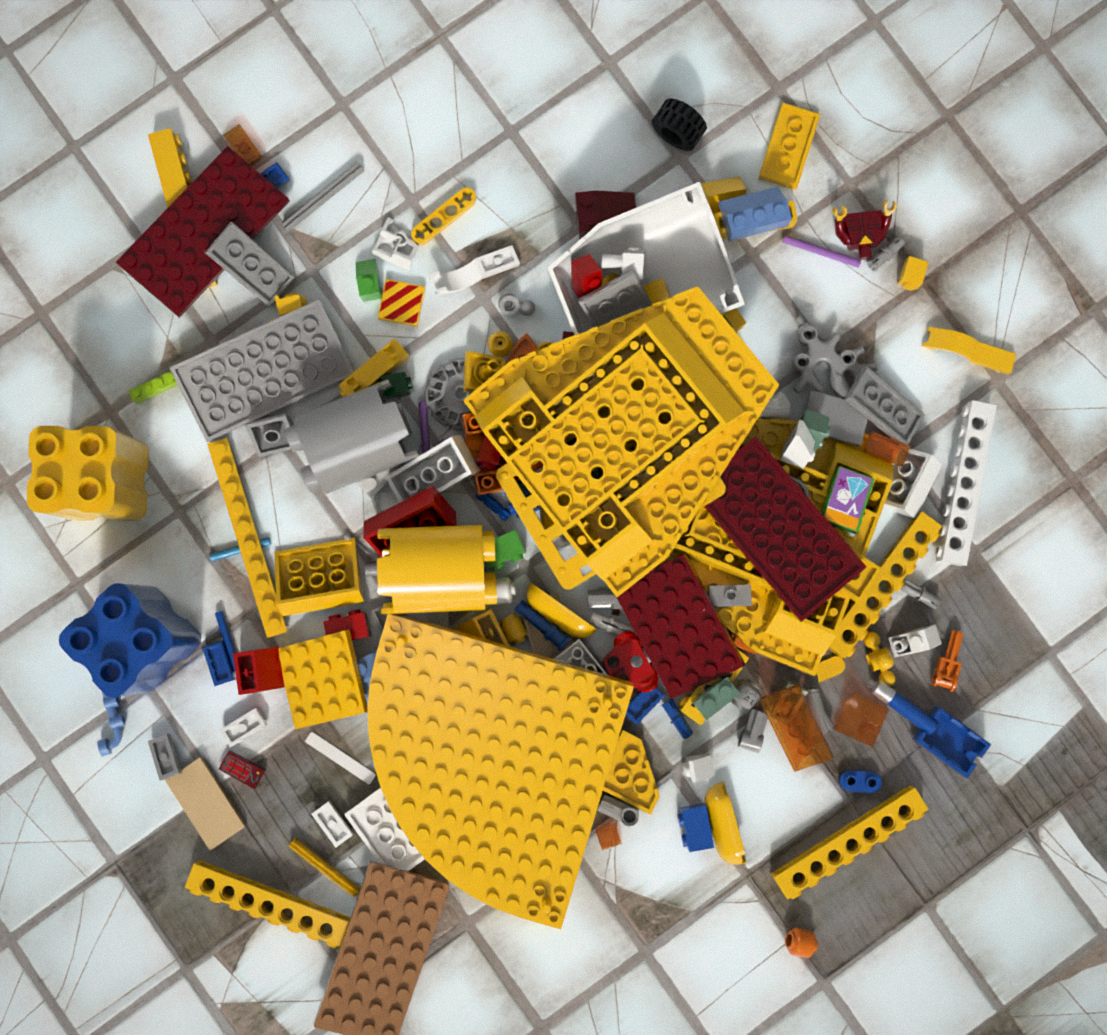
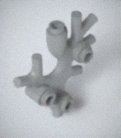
M802 316L794 320L799 327V341L809 347L807 354L801 353L792 361L793 369L796 372H801V378L793 388L798 394L807 384H810L816 392L821 393L824 391L814 374V367L820 361H825L830 365V383L837 397L841 399L846 397L851 388L844 377L846 371L851 372L856 379L864 366H868L873 371L877 370L876 363H857V358L865 353L862 346L853 351L845 350L838 354L835 351V345L841 338L839 334L834 332L828 341L823 342L817 337V329L810 326L809 323L806 324ZM804 334L809 335L810 339H807ZM843 358H846L848 363L844 362ZM798 361H801L803 363V366H800L798 364Z

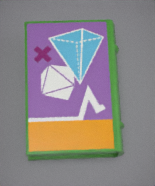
M841 466L835 468L821 512L822 515L833 527L857 534L875 479Z

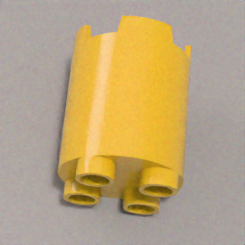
M482 525L378 529V539H390V548L382 549L383 557L377 558L378 595L392 596V602L383 603L381 614L485 610V605L497 604L495 572L484 573L483 564L486 561H495L494 531H482Z

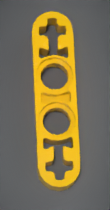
M468 187L461 189L417 224L411 232L413 241L417 245L427 244L472 208L476 203L474 190ZM465 194H466L467 196L471 195V196H470V197H471V201H468V200L463 201V200H464L463 195H465ZM456 200H458L459 203L462 204L463 208H460V205L458 204V202H456ZM452 205L457 207L456 214L448 215L446 213L447 207ZM434 218H439L442 221L441 225L437 228L432 227L430 224ZM425 225H428V228L430 231H432V233H429L428 230L426 231ZM424 231H426L424 233V239H421L420 237L417 238V232L423 233Z

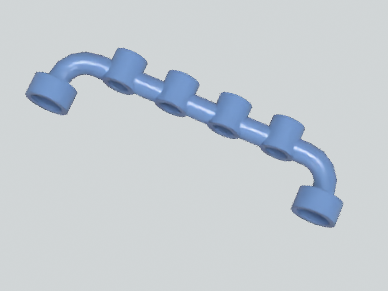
M102 692L103 703L109 715V724L114 732V738L111 741L107 738L97 741L99 753L103 757L111 754V749L120 744L123 737L121 727L125 726L126 723L123 714L117 715L115 708L120 706L119 698L108 697Z

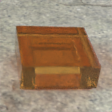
M615 823L595 829L602 850L622 844Z

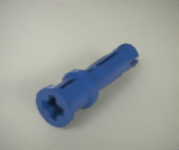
M521 600L514 610L543 633L545 640H550L556 645L558 651H561L571 639L570 636L563 634L556 624L552 625L524 600Z

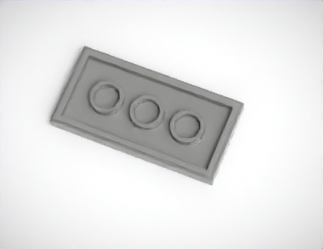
M232 221L205 251L207 256L269 308L275 302L274 296H280L295 278L292 273Z
M868 366L862 367L844 398L845 401L902 448L909 445L925 415Z

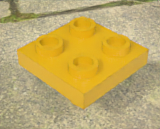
M467 351L464 359L463 391L474 392L505 366V358Z

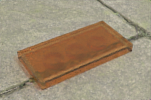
M799 684L760 697L759 701L794 772L833 759V754Z

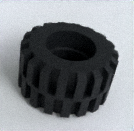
M666 99L652 119V126L658 135L670 145L684 151H692L707 130V124L703 117L693 107L677 99Z

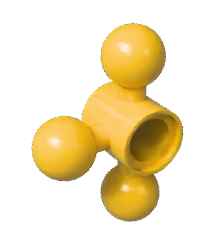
M868 632L864 638V644L873 651L866 654L868 665L873 672L880 670L879 681L881 680L888 686H892L895 683V675L887 669L893 666L894 659L887 647L879 649L880 636L875 632Z

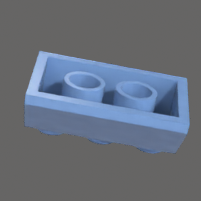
M778 187L718 202L728 241L788 227L792 220L787 199Z

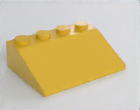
M355 538L274 552L276 604L282 616L364 602L363 583Z

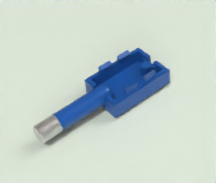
M881 680L871 690L872 694L920 728L912 738L913 741L962 777L968 778L977 766L973 761L976 757L982 758L991 746L988 741L941 707L935 706L928 715Z

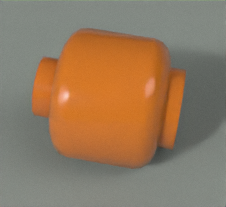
M795 927L786 934L785 946L791 955L809 958L817 951L818 941L812 931Z

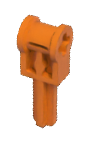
M957 630L951 631L945 656L938 657L931 679L932 686L945 687L950 692L956 689L962 663L957 662L963 638L962 632Z

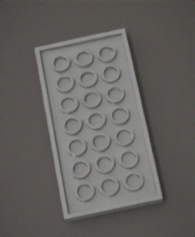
M320 299L170 367L206 442L335 384L355 372Z

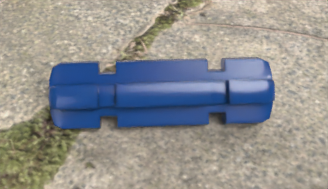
M476 494V498L481 502L483 501L484 505L495 514H499L503 521H506L511 516V512L506 508L504 509L503 505L491 495Z

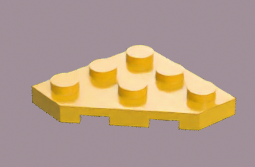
M622 729L603 791L651 815L660 795L642 740Z

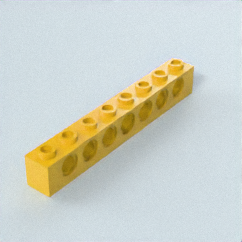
M923 511L918 513L916 519L910 521L878 566L882 569L861 603L858 604L852 600L846 608L838 633L829 646V650L840 658L845 659L852 656L856 650V647H854L856 643L866 637L868 634L867 628L870 624L877 622L881 609L883 607L886 608L893 599L891 598L892 594L895 591H899L904 585L903 579L907 574L910 575L915 570L917 560L919 558L922 559L929 550L927 547L930 542H935L940 536L939 530L942 526ZM917 532H920L923 536L921 543L915 538ZM905 548H908L911 552L909 559L903 555ZM893 564L897 565L899 568V573L897 575H894L891 572V567ZM881 581H885L887 584V589L884 592L879 589ZM869 597L875 600L873 608H869L867 605ZM858 613L863 617V622L860 625L855 622V616ZM845 630L851 633V638L847 642L842 637Z
M909 785L778 868L771 875L787 900L789 898H797L802 894L803 889L814 887L820 882L819 879L825 875L827 877L837 872L839 866L843 864L848 865L855 860L854 857L858 854L869 852L873 848L872 845L877 842L882 843L890 838L891 833L905 829L908 826V822L913 819L918 820L925 815L924 812L929 809L916 788ZM902 805H906V813L900 815L899 808ZM888 816V825L882 826V818ZM871 827L872 834L869 837H864V830ZM849 839H854L855 841L852 848L846 847V842ZM837 850L836 858L829 859V852ZM814 861H819V868L812 871L811 864ZM801 872L802 879L798 882H794V874Z
M198 860L193 864L184 887L189 889V892L194 895L208 896L212 902H223L229 904V908L240 911L242 909L247 911L248 915L254 918L263 917L268 919L270 924L276 926L281 924L286 926L291 932L299 933L300 931L307 934V937L317 941L321 939L326 941V944L333 948L341 946L350 920L349 916L202 860ZM207 878H211L214 881V888L207 885ZM226 886L233 887L234 895L227 893ZM246 893H250L253 895L254 902H248L246 900ZM265 901H271L274 908L272 910L267 909ZM284 909H291L293 917L286 916ZM304 916H310L313 924H306ZM329 923L333 930L331 932L325 931L323 924Z

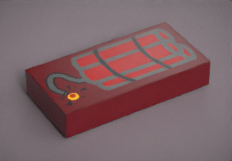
M231 750L228 751L219 767V770L253 789H256L266 771L264 768Z

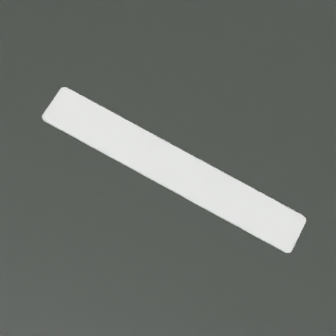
M311 732L305 740L307 744L367 784H371L376 776L375 773L315 733Z

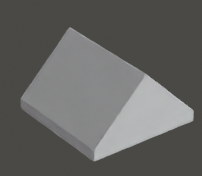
M286 413L245 423L258 457L291 449L284 429L292 426L293 422L292 418Z

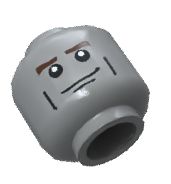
M741 679L735 685L740 695L731 702L740 710L743 707L749 710L761 698L759 692L761 689L750 679Z

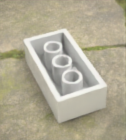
M461 435L451 436L386 476V479L400 503L431 486H434L442 494L478 473L480 469Z

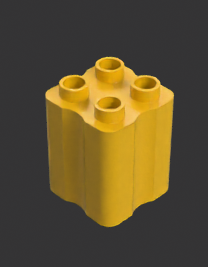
M38 426L31 431L28 455L32 463V474L27 482V505L32 511L76 521H94L100 517L117 521H138L146 515L148 493L144 487V476L149 464V449L144 442L107 426H86L79 430H69L61 426Z

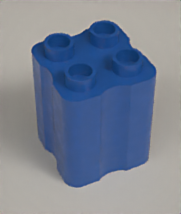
M122 583L110 585L96 598L93 607L87 614L75 618L59 635V645L73 661L85 666L90 672L94 684L106 696L111 698L154 690L167 678L168 672L173 665L187 659L201 643L199 631L187 619L178 616L174 612L170 601L158 588Z

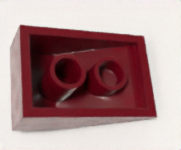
M597 190L576 192L575 207L579 239L590 232L598 223L636 208L635 194L631 192Z

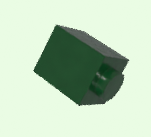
M405 372L381 376L382 381L389 379L392 387L384 390L386 399L411 395L410 389H413L412 379L407 377Z

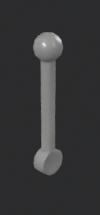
M349 533L344 535L345 540L352 538ZM356 541V546L371 556L373 561L376 562L377 558H380L378 554H373Z

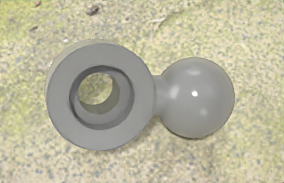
M510 293L502 295L498 301L499 309L505 315H513L520 310L521 314L530 316L535 311V305L531 300L519 302L516 296ZM510 300L511 304L509 306H505V302Z

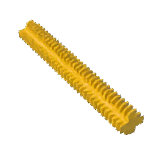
M296 837L289 844L288 847L292 848V851H296V854L298 853L300 857L302 856L306 862L308 861L310 865L315 866L314 868L319 869L325 876L327 875V878L329 877L331 881L333 880V883H337V886L339 885L341 889L344 888L343 891L346 890L345 892L347 894L350 893L351 897H355L359 892L358 885L355 886L353 882L351 883V880L349 881L347 877L345 878V875L343 876L341 872L339 873L331 864H326L327 861L325 859L322 860L323 858L320 859L321 856H316L317 853L314 854L313 850L310 851V848L308 849L306 845L304 846L302 842L300 843V840L298 841Z

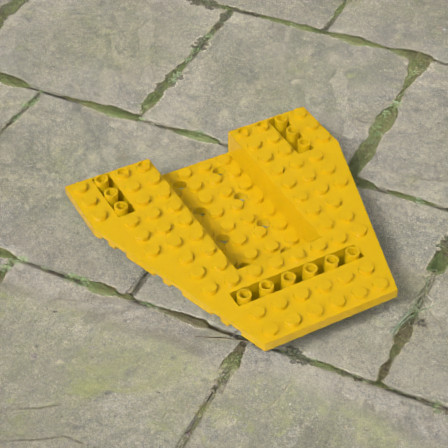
M697 286L664 301L656 302L644 309L641 308L611 320L609 323L599 327L591 328L584 333L576 334L548 345V347L528 353V355L521 358L513 359L463 401L474 414L484 434L581 558L608 585L615 596L619 597L669 557L775 394L779 384ZM636 379L644 381V387L639 391L634 390L632 387ZM604 406L610 409V415L607 418L599 416V410ZM663 412H668L671 415V421L667 424H662L659 421V417ZM569 434H575L577 437L576 443L572 446L566 443V437ZM629 440L637 442V448L632 452L627 451L625 447L626 442ZM536 461H541L544 466L543 470L539 473L533 470V464ZM596 467L603 469V476L600 479H595L592 476V471ZM562 494H567L570 498V502L566 506H562L559 503V497Z
M758 418L739 449L756 436L790 477L797 478L806 485L809 499L820 512H822L835 468L841 466L875 479L858 533L855 536H850L847 531L833 527L851 548L866 556L893 482L892 464L899 447L864 433L860 447L824 438L821 449L817 448L813 461L808 462L804 469L780 460L783 445L798 421ZM703 507L698 510L669 557L659 565L686 552L707 593L708 586L751 584L752 606L715 607L725 627L755 653L815 676L822 656H824L838 633L850 598L838 591L802 622H799L721 527L716 525L715 520Z

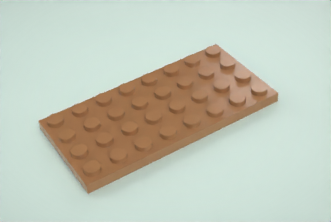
M370 860L313 1023L315 1028L343 1035H399L450 887L448 882Z

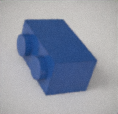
M701 803L679 807L680 813L677 814L679 826H683L684 834L681 835L683 847H687L689 853L714 848L706 805Z

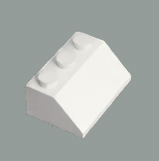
M897 445L899 448L892 464L893 482L884 507L898 514L916 519L942 464L931 454L902 448Z

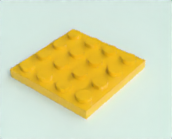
M350 630L278 648L284 685L295 729L368 712V705Z

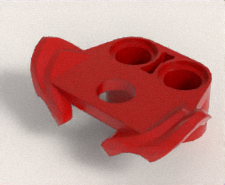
M625 631L614 639V648L605 655L603 664L609 676L618 678L619 675L625 674L628 677V681L633 682L634 688L641 692H650L658 686L659 676L652 662L649 664L642 651L644 648L637 635L631 631ZM638 655L642 658L640 667H633L630 660L633 656ZM610 656L618 658V665L614 668L609 667L607 664Z

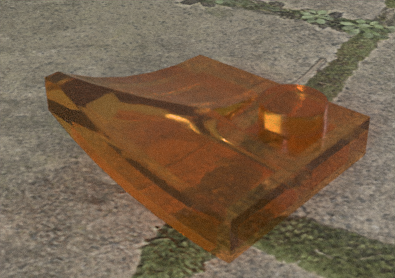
M852 692L833 730L873 747L889 709Z

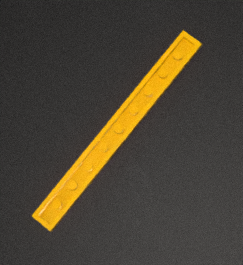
M225 438L207 443L266 636L271 638L286 633L287 629L283 616L276 604L275 590L228 439Z

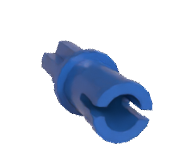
M672 698L661 706L671 719L670 723L674 724L681 737L687 739L693 734V731L684 718L685 714L680 712Z

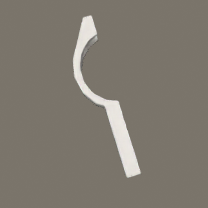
M511 245L475 258L472 262L457 270L446 273L436 272L428 277L429 280L434 282L436 287L435 294L440 295L463 290L484 278L520 265V262Z

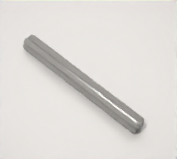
M355 162L283 220L282 226L287 231H291L364 171L361 164Z

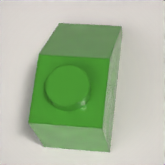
M376 259L356 262V280L359 296L362 301L382 299Z

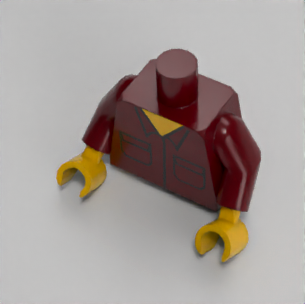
M894 201L889 209H887L888 202H883L884 213H882V210L847 214V209L841 205V212L837 214V208L834 207L832 214L836 216L834 220L835 235L843 245L847 246L848 250H859L860 260L872 258L871 248H876L884 240L890 228L891 213L897 208Z

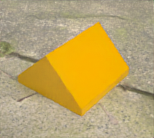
M740 176L701 183L713 214L720 212L719 201L746 195V188Z

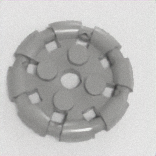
M465 358L451 359L448 363L439 365L428 378L430 380L429 384L425 387L426 405L430 407L433 418L445 427H454V430H463L462 415L472 413L463 401L465 398L459 399L456 397V391L464 388ZM453 369L456 375L448 377L446 372ZM437 383L443 384L441 391L436 389ZM440 400H442L443 404L445 405L441 408H439L437 405V402ZM451 412L458 414L456 420L450 418Z

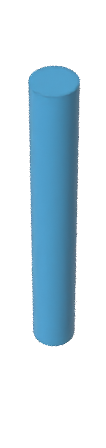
M269 537L259 540L261 548L271 545ZM239 546L211 553L209 556L211 561H216L241 554Z

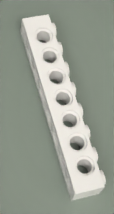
M972 400L962 408L961 417H963V423L958 429V437L960 439L959 444L956 445L954 450L956 460L955 465L953 464L951 467L950 476H952V481L948 485L946 495L949 497L947 504L943 508L944 524L941 525L942 527L939 530L941 539L940 544L937 545L935 550L937 562L960 567L967 566L997 405ZM973 419L978 421V429L972 425ZM969 439L974 440L975 448L969 446ZM966 458L971 461V468L966 467ZM962 478L967 480V488L961 485ZM958 498H961L964 501L963 508H960L958 506ZM955 518L960 520L961 525L959 528H956L953 524ZM951 538H954L957 542L955 548L950 546Z

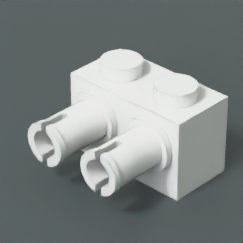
M629 247L621 255H602V268L620 269L622 275L634 270L638 279H643L645 251H641V247Z

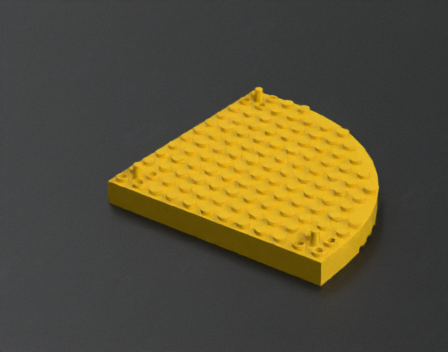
M388 614L371 674L367 711L368 734L373 764L381 790L393 816L409 841L425 860L448 881L468 895L500 911L561 930L632 695L633 682L403 614Z

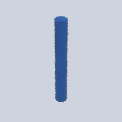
M223 611L215 613V617L233 672H235L233 653H236Z

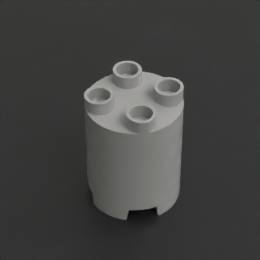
M389 379L294 416L295 425L284 429L292 451L303 450L309 465L302 467L301 473L310 492L322 488L328 494L420 456L418 449L406 452L402 439L411 435L412 431L400 402L387 403L382 394V391L392 387Z

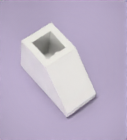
M936 624L888 638L894 657L931 650L942 644Z
M705 753L684 757L685 762L682 763L683 774L692 783L715 776L711 754Z

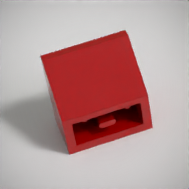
M280 647L233 653L238 695L285 687L281 661L279 659L278 648Z

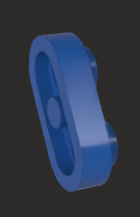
M847 769L840 773L838 779L843 789L852 792L875 793L882 785L880 776L872 771ZM853 777L854 782L849 785L847 780ZM870 779H874L873 786H869L868 781Z

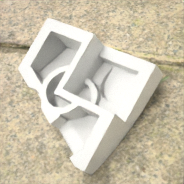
M388 217L373 248L372 255L409 270L419 246L413 240H410L403 230L399 231L392 224L393 220Z

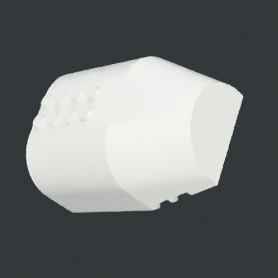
M701 182L598 223L548 267L574 335L594 328L578 303L579 298L572 290L571 261L590 254L601 268L603 281V278L611 273L621 276L622 271L620 269L602 268V255H621L629 247H641V251H645L644 277L639 279L642 286L663 278L669 287L671 297L698 286L720 314L745 305L736 275Z

